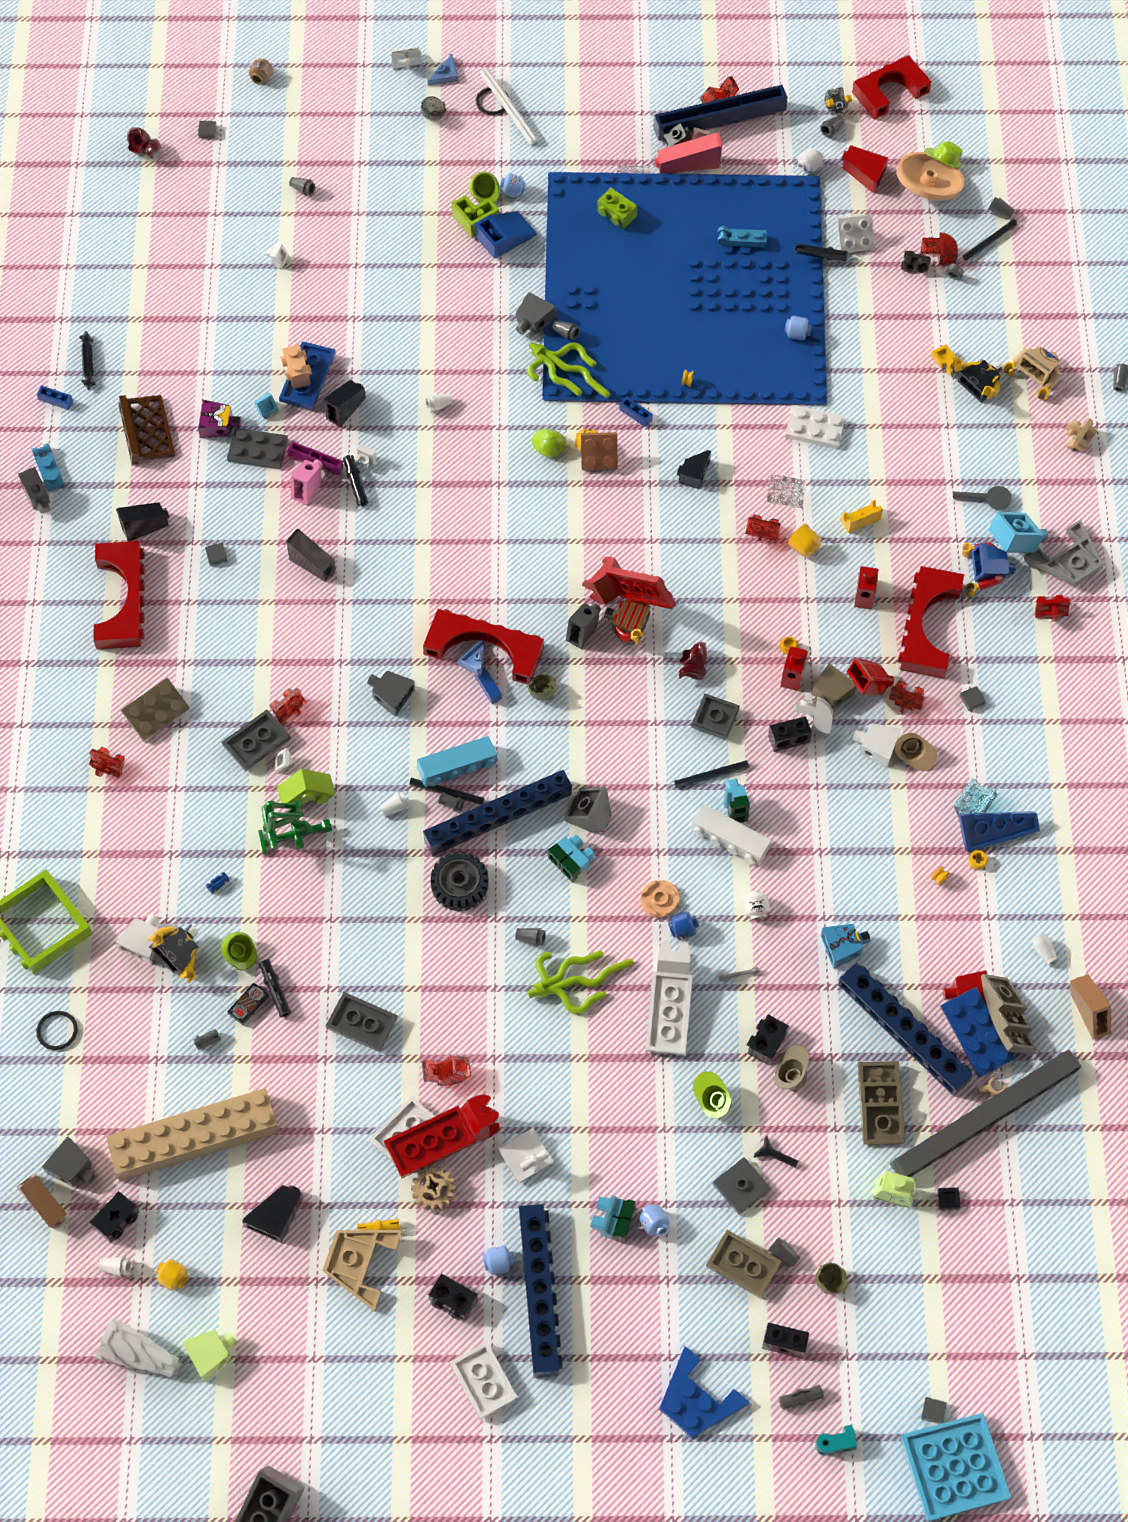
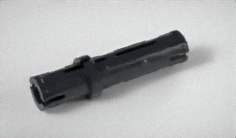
M797 243L795 246V250H797L795 254L826 258L828 261L833 259L845 262L848 256L845 255L848 253L847 250L833 249L830 246L824 248Z
M346 455L343 457L347 471L346 476L350 480L357 506H360V504L365 506L368 504V499L359 475L360 469L356 466L354 456Z
M265 959L258 964L264 977L263 982L268 986L280 1018L289 1016L292 1012L279 984V976L275 974L270 959ZM268 973H270V976H271V978H272V980H273L274 985H272V982H271V980H270V977H269ZM276 991L278 992V995H279L280 1000H281V1002H282L281 1004H280L279 999H278V997H277Z

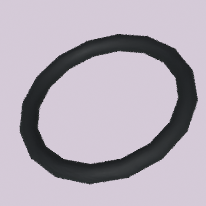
M490 87L478 93L476 105L480 111L489 115H497L505 111L504 107L497 111H488L479 104L480 96L484 92L492 91Z
M53 1011L44 1015L36 1028V1035L40 1044L51 1050L66 1048L75 1040L78 1032L76 1020L72 1015L64 1011ZM54 1015H63L69 1018L74 1029L72 1037L68 1042L59 1046L48 1045L43 1041L40 1033L44 1021Z

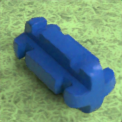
M221 872L222 875H217L210 881V884H206V888L210 893H214V890L224 886V882H229V877L225 872Z

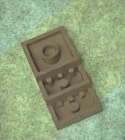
M983 974L981 980L987 1007L1005 1048L1009 1052L1032 1055L1037 1048L1027 1035L1032 1030V1027L1022 1014L1027 1009L1023 1000L1008 978Z
M899 1061L857 1062L863 1144L905 1143Z

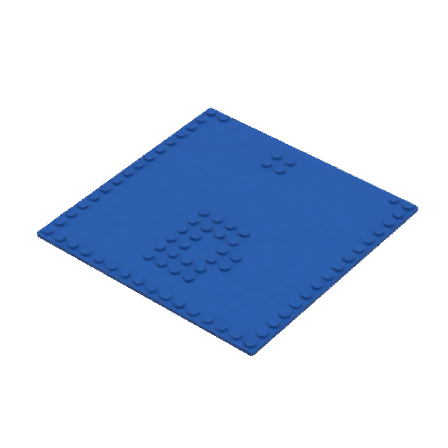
M549 172L545 301L555 306L558 317L544 328V346L549 351H558L569 343L582 345L587 355L596 362L595 367L585 363L577 350H570L559 359L567 365L585 367L590 372L591 377L610 392V396L606 398L585 381L581 373L566 372L555 365L556 375L559 378L571 381L582 390V394L578 396L567 387L554 383L549 377L548 366L543 363L542 399L544 401L622 402L627 396L636 403L826 405L827 375L823 258L795 254L797 243L822 247L820 177L806 175ZM610 188L637 205V217L624 229L613 224L610 219L598 212L597 200ZM726 226L728 229L766 230V247L721 246L718 244V228ZM792 316L807 318L808 325H811L810 336L806 335L803 341L790 339L787 333H785L787 319L790 320ZM558 320L577 324L580 328L579 336L576 340L566 339L553 330L554 322ZM684 370L688 372L694 371L691 387H688L687 384L681 385Z

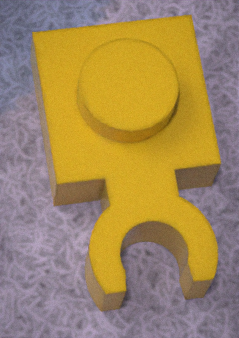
M945 344L933 350L931 356L940 368L945 366L947 374L951 376L953 372L951 368L955 367L950 364L956 356L948 345Z

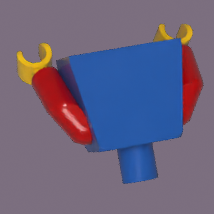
M991 542L974 544V546L970 543H964L962 546L963 557H970L972 555L975 582H978V584L970 582L966 585V590L974 589L967 592V595L970 597L976 594V590L980 589L982 591L1002 583L1009 574H1014L1016 571V565L1008 562L1007 552L999 549Z

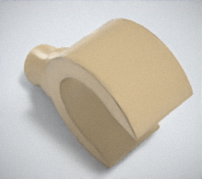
M992 1077L987 1085L977 1087L978 1094L989 1093L994 1097L1006 1089V1084L1002 1090L995 1091L991 1087L995 1078Z

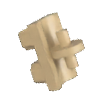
M1088 418L1086 423L1081 425L1079 421L1067 424V435L1072 437L1066 446L1069 450L1075 447L1080 452H1083L1088 447L1089 442L1083 436L1091 440L1098 431L1091 425L1094 420Z

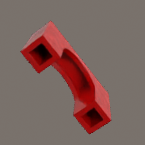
M907 55L891 64L885 65L883 68L872 71L862 78L856 79L853 82L852 94L875 120L887 114L890 101L881 92L879 86L887 82H896L906 87L911 95L918 99L930 93L932 81L910 55Z

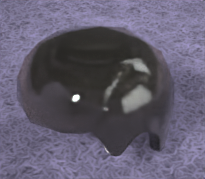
M434 96L426 97L421 103L423 116L431 121H439L447 111L445 102Z

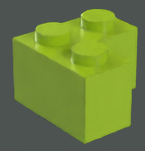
M466 195L451 202L452 216L471 238L475 237L474 223L488 215L499 214V208L490 198L476 206Z
M302 768L277 786L281 803H295L296 800H300L301 805L307 801L323 804L335 795L331 774Z

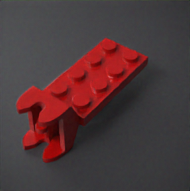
M604 557L602 567L590 580H584L582 583L583 587L593 591L589 596L592 600L605 605L620 596L623 599L667 609H673L676 606L672 593L668 591L661 577L624 570L614 557Z
M487 1094L472 1097L461 1108L456 1106L384 1140V1144L401 1179L476 1144V1140L484 1141L494 1136L498 1132L500 1124L495 1123L499 1117V1112L492 1111L491 1107L486 1106L490 1102L491 1097Z

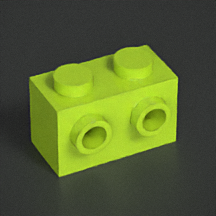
M612 188L597 200L598 212L623 229L637 217V205Z

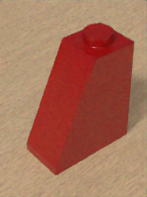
M850 145L848 150L843 152L841 158L844 161L843 169L869 191L875 193L887 169L888 157Z

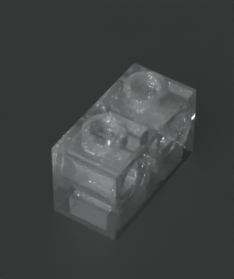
M771 474L767 502L774 505L781 504L792 508H803L807 480Z

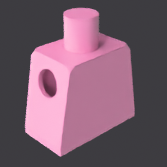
M304 460L291 474L292 499L305 505L309 503L321 484L322 462L315 460L312 463Z

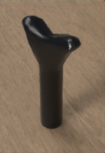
M768 1136L764 1138V1146L753 1155L754 1158L770 1156L794 1168L798 1164V1160L773 1149Z

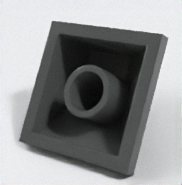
M579 788L564 821L589 832H604L611 818L607 788Z

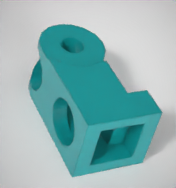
M853 1425L844 1426L843 1433L833 1435L823 1433L819 1435L815 1443L816 1451L820 1455L827 1456L856 1450L857 1442Z

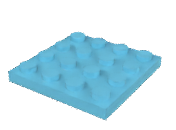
M984 1413L900 1435L927 1522L1011 1499Z

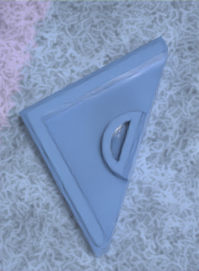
M449 54L447 60L427 80L428 86L458 81L453 54Z
M480 640L457 661L460 667L478 676L482 675L485 653L484 641Z

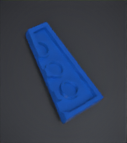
M1034 811L958 814L964 847L967 852L1040 831L1037 813Z

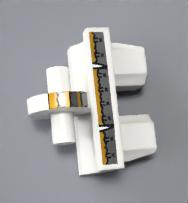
M412 46L408 49H393L390 51L393 69L402 67L410 69V66L422 64L420 47Z

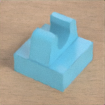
M270 393L254 401L262 418L279 410Z

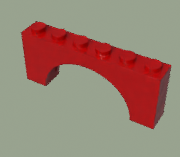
M140 541L95 543V562L97 568L117 573L128 585L127 598L121 610L111 619L94 624L93 641L96 649L141 647V640L145 639L144 628H142V623H145L144 612H142V607H145V599L142 596V591H145V582L142 580V575H145V565L142 564V559H145V549L141 548Z
M920 566L919 573L915 572L913 583L917 584L916 588H912L910 599L914 600L913 604L909 603L907 614L910 615V620L906 619L904 630L907 631V636L903 635L901 642L904 651L899 653L898 663H901L900 670L945 679L950 654L940 651L929 642L923 630L922 617L927 609L938 601L959 599L965 574Z
M438 608L423 644V655L441 660L444 654L458 643L471 640H483L501 648L511 659L513 664L512 681L526 685L530 684L531 678L534 677L544 650V639L538 635L525 634L517 629L511 630L503 625L490 624L482 619L476 620L464 614L459 615L452 613L450 610Z

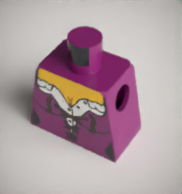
M203 400L198 424L200 438L229 436L231 427H241V416H233L230 405Z

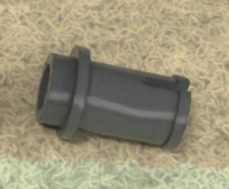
M445 792L441 793L438 800L439 804L452 808L454 812L461 811L464 805L461 797L456 798Z
M216 1029L201 1036L197 1035L193 1039L198 1050H205L206 1046L221 1040Z

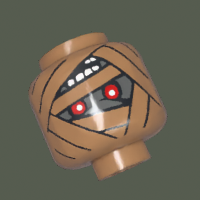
M256 59L249 69V76L256 84L267 83L273 73V67L266 59Z

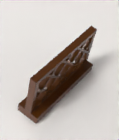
M126 395L119 396V411L131 465L139 464V460L175 456L162 395L128 399ZM150 402H159V406L156 409L149 406ZM131 404H139L142 407L137 411L131 407ZM145 408L153 412L149 417L142 414ZM158 415L163 420L157 423L152 418ZM137 417H140L143 420H145V422L142 425H139L135 422V420ZM148 423L156 427L152 432L145 428ZM159 429L166 433L163 438L155 434ZM141 431L149 435L145 440L138 437ZM151 438H154L157 441H159V443L156 446H153L150 443H148V441ZM164 444L169 447L170 451H161L158 448ZM146 446L152 451L142 454L141 449Z

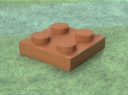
M617 432L581 433L582 470L618 469Z

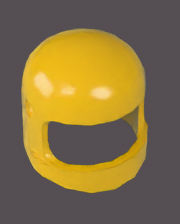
M805 523L794 532L788 544L801 556L809 557L817 552L821 545V539Z

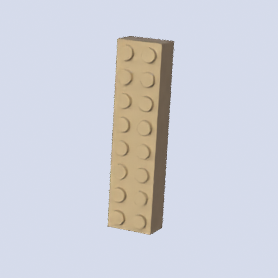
M263 1088L106 1136L116 1176L119 1181H123L279 1133L267 1089Z

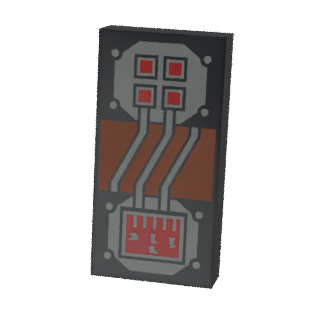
M253 982L227 1013L243 1026L266 1001L269 994Z

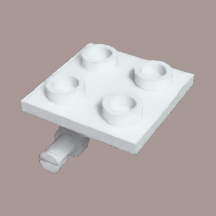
M847 213L845 216L836 217L840 250H847L848 253L875 249L871 214L861 215V213L851 215V213Z
M533 1128L498 1148L499 1153L518 1184L554 1163Z

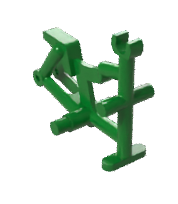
M271 800L261 807L264 826L262 827L263 831L262 829L258 830L264 855L268 854L266 845H270L271 850L278 849L277 842L294 838L296 848L301 849L304 847L302 836L320 831L324 833L332 831L329 819L322 820L320 824L311 825L305 820L300 821L299 818L304 816L300 800H296L295 803H276ZM274 808L289 809L286 813L274 812ZM291 823L292 831L276 834L275 830Z

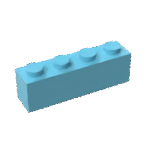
M489 736L419 758L417 759L416 768L425 787L430 785L436 786L442 781L454 780L460 775L472 774L478 769L492 767L496 764L497 753Z

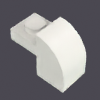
M817 697L816 704L807 699L797 701L795 712L814 715L811 730L830 734L833 721V711L830 704L820 697Z

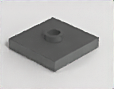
M704 693L691 728L727 740L740 705Z
M745 1157L712 1183L738 1215L771 1190V1187Z

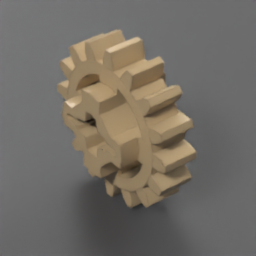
M433 1165L430 1171L426 1167L425 1173L418 1171L419 1178L412 1179L416 1185L411 1186V1191L414 1192L412 1198L417 1199L416 1204L418 1206L423 1204V1210L431 1207L432 1212L435 1211V1207L443 1210V1204L449 1206L450 1202L448 1199L454 1200L455 1198L451 1192L456 1191V1186H453L455 1179H449L451 1173L448 1171L444 1174V1168L441 1167L438 1171L435 1165ZM426 1179L425 1185L421 1186L422 1182ZM430 1182L437 1189V1195H435V1192H433V1190L430 1188ZM447 1189L446 1194L441 1198L442 1193Z

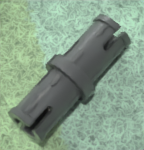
M820 1385L804 1390L800 1388L794 1393L779 1396V1403L782 1410L798 1405L805 1406L810 1401L824 1398V1394Z

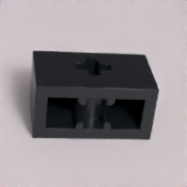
M118 1191L95 1215L90 1224L107 1241L112 1243L113 1240H118L122 1236L128 1224L131 1225L137 1220L140 1211L134 1203ZM113 1217H120L118 1221L116 1219L113 1220Z
M768 1322L762 1349L803 1359L810 1332Z

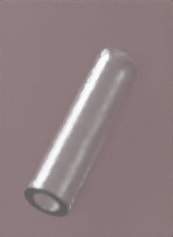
M617 165V173H651V165Z

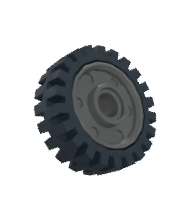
M462 851L461 854L453 852V855H450V853L446 854L445 858L441 857L439 859V863H435L434 869L431 871V889L439 904L442 903L443 907L447 908L448 906L453 911L455 908L458 911H462V908L470 910L471 906L474 908L478 902L481 903L483 897L487 894L489 886L488 872L484 863L480 862L477 856L474 858L471 853L466 855V852ZM458 879L464 880V882L460 884L456 883L455 881Z

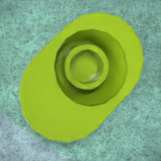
M945 141L937 148H925L924 150L928 156L952 168L959 169L962 166L960 158L963 150L953 142Z
M709 1071L700 1073L695 1078L693 1092L705 1114L711 1118L723 1117L731 1107L732 1097L722 1079L716 1073Z

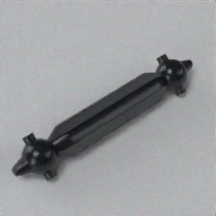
M84 331V334L79 336V339L83 342L81 351L83 376L85 378L81 380V383L90 390L93 385H96V382L92 379L93 357L90 342H93V338H91L87 331Z

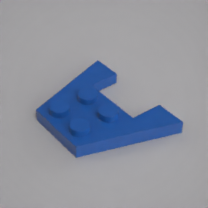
M684 1346L659 1410L692 1439L748 1406L750 1402L734 1388L721 1404L715 1401L688 1377L700 1363L701 1359Z

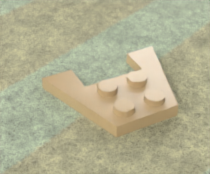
M336 1230L322 1271L373 1311H376L382 1291L363 1285L376 1245L397 1250L403 1230Z

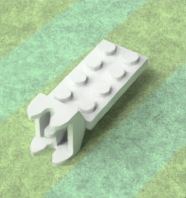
M668 939L664 940L660 945L657 971H653L646 1052L686 1055L693 975H689L691 949L686 941H683L679 946V952L676 950L671 952V944Z

